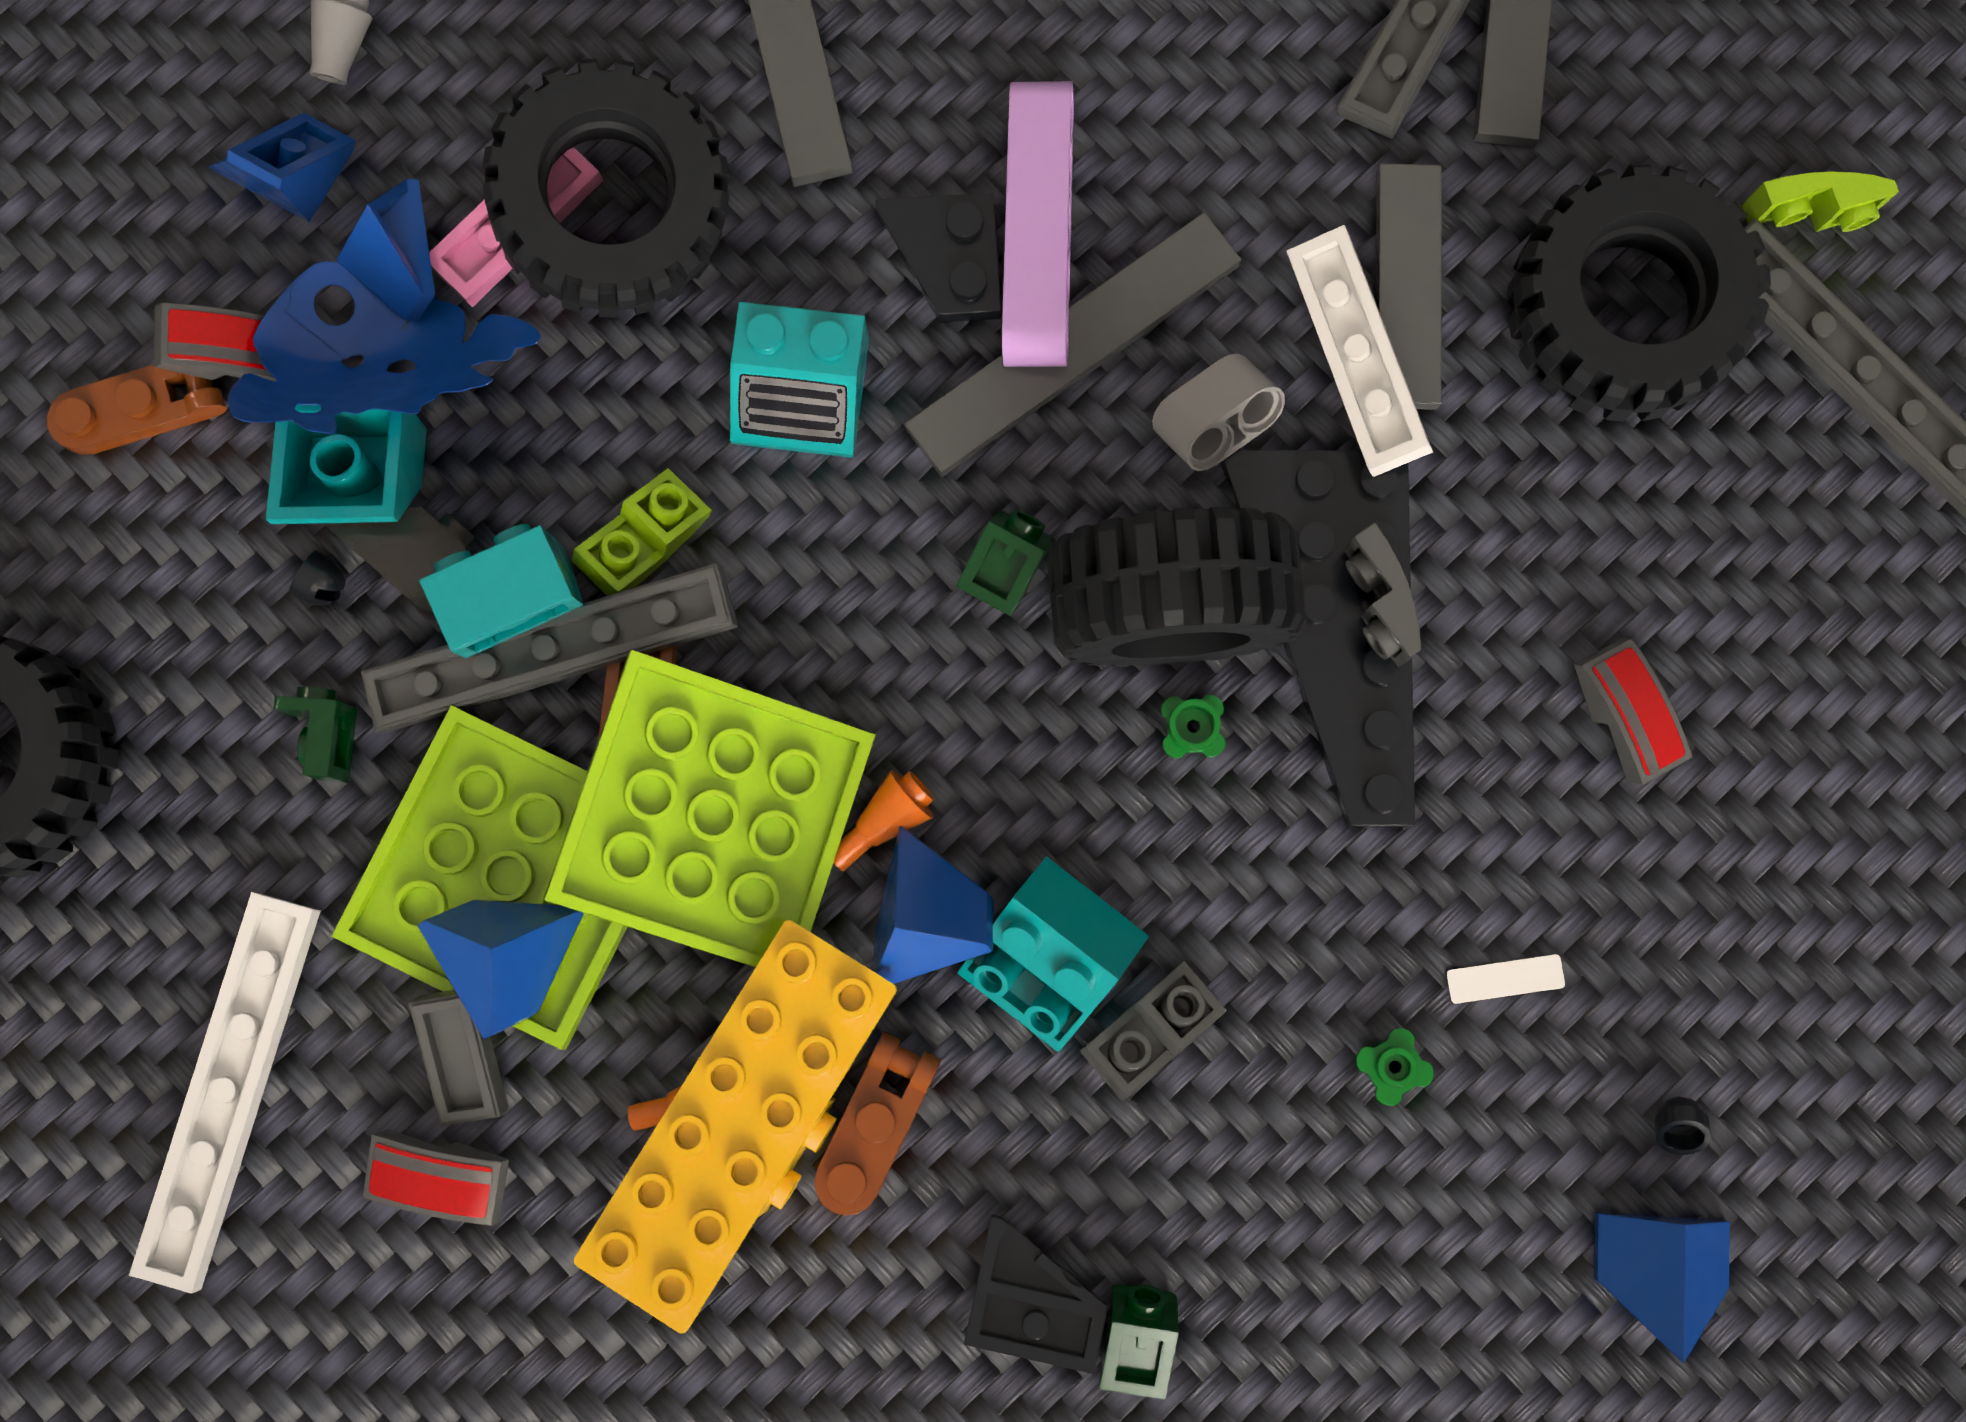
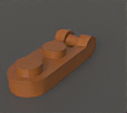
M153 364L71 389L59 395L48 411L47 428L52 438L61 446L74 453L90 455L217 417L225 413L227 408L221 389L214 388L212 380L156 368ZM186 383L189 393L185 395L184 399L178 400L174 387Z
M886 1031L882 1033L870 1057L867 1067L816 1172L814 1180L816 1194L822 1205L832 1213L844 1216L854 1215L867 1209L872 1204L885 1181L942 1061L941 1058L927 1051H924L923 1055L920 1056L899 1046L901 1039ZM888 1069L910 1080L903 1097L880 1086Z

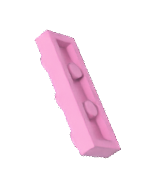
M574 147L567 150L554 163L547 181L548 202L559 224L604 181L600 172ZM485 199L429 252L431 268L471 307L475 306L513 269L505 259L500 243L496 241Z

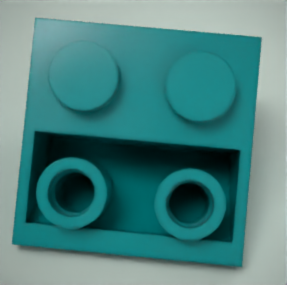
M521 524L506 529L493 538L495 546L473 556L470 551L451 554L433 565L435 573L419 580L451 652L461 657L469 658L584 605L565 547L541 525L531 529L529 524Z
M1046 856L993 923V951L966 960L957 974L1059 1053L1118 982L1149 938V935Z

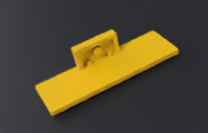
M785 921L574 1257V1264L676 1332L682 1334L688 1331L757 1218L767 1212L771 1204L781 1210L792 1195L802 1177L793 1168L806 1147L816 1153L833 1128L837 1118L828 1113L836 1100L832 1096L896 994L897 987L895 984L794 921Z

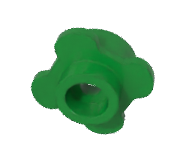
M1206 695L1202 699H1189L1186 701L1179 696H1172L1163 703L1161 714L1167 720V737L1163 740L1162 747L1169 757L1180 759L1186 753H1203L1206 757L1214 758L1222 753L1226 741L1220 734V716L1224 712V705L1221 700L1213 695ZM1190 721H1195L1199 724L1197 732L1192 733L1188 730L1187 724Z
M1403 1028L1392 1029L1388 1033L1387 1040L1379 1042L1373 1047H1363L1356 1055L1357 1068L1361 1072L1366 1073L1369 1081L1376 1087L1375 1098L1378 1102L1387 1106L1399 1104L1402 1094L1415 1086L1427 1087L1434 1077L1432 1065L1429 1062L1422 1061L1414 1048L1415 1038L1413 1034ZM1394 1060L1398 1061L1401 1066L1397 1073H1392L1389 1070V1064Z

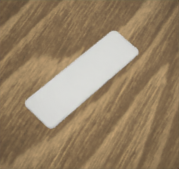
M1557 954L1452 969L1447 972L1451 1001L1455 1004L1560 989L1565 986L1561 958Z

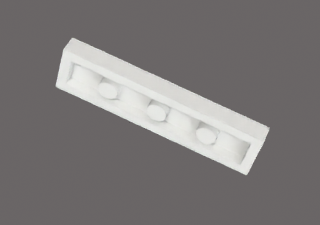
M1345 225L1287 250L1369 472L1374 477L1433 453Z

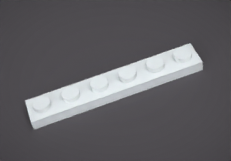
M251 892L129 1276L188 1293H194L202 1289L321 910L265 894Z

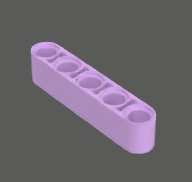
M1073 81L1010 83L1002 315V355L1004 367H1067L1074 123Z

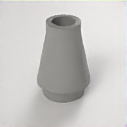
M310 0L312 62L309 74L326 82L346 85L350 68L373 19L367 13L369 0Z

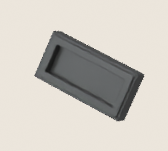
M455 989L419 995L411 1000L409 1007L440 1126L502 1116L509 1107L491 1037L487 1039L482 1038Z

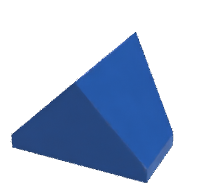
M303 112L229 149L226 158L207 167L310 222L353 153L356 140Z
M405 179L367 204L336 260L405 320L418 321L434 298L435 290L419 180Z
M899 826L875 929L873 971L893 984L993 951V898L987 891L902 826Z
M472 900L422 921L418 928L482 1038L487 1039L532 1017L540 1010L584 913L561 905Z
M1595 1212L1594 1279L1605 1287L1684 1364L1729 1290L1730 1221Z

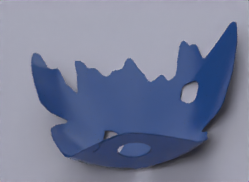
M323 261L306 269L291 283L266 313L253 336L254 346L261 357L264 368L276 381L273 382L251 373L243 374L232 385L228 404L232 416L244 422L293 421L307 431L333 434L337 431L335 416L343 412L360 414L370 409H381L418 414L424 404L435 400L441 393L463 392L471 388L483 387L494 379L480 374L471 366L486 361H508L517 348L536 344L541 339V335L536 328L521 319L490 314L478 323L470 339L463 343L466 324L464 311L455 304L437 299H432L418 321L409 320L403 328L408 320L400 316L339 262ZM330 285L346 289L354 300V313L346 323L337 326L323 322L317 316L314 309V299L318 291ZM358 355H361L364 359L363 364L354 368H347L341 362L344 358L347 360L350 356L358 357ZM405 359L413 362L416 366V369L403 373L387 371L390 364ZM299 404L320 405L321 410L316 413H302L296 411L295 407Z

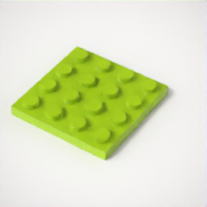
M630 650L543 900L756 967L785 921H794L811 932L875 734Z
M451 705L331 937L441 991L454 990L418 925L430 917L472 900L558 905L545 901L543 898L588 771ZM584 913L540 1010L532 1017L513 1025V1027L560 1050H566L628 927Z

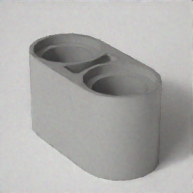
M1238 353L1230 354L1219 359L1168 395L1159 404L1152 420L1153 430L1191 469L1197 471L1208 470L1273 425L1282 413L1285 405V395L1275 383L1245 356Z

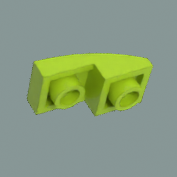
M1855 172L1805 173L1763 182L1745 201L1742 208L1748 214L1746 217L1748 224L1756 218L1761 224L1774 221L1775 226L1780 228L1810 216L1816 232L1838 225L1841 226L1842 232H1849L1877 220L1880 217L1878 210L1895 196L1899 190L1895 180L1876 175Z
M667 468L624 500L620 515L577 546L573 551L572 562L607 596L635 588L696 532L709 518L712 510Z

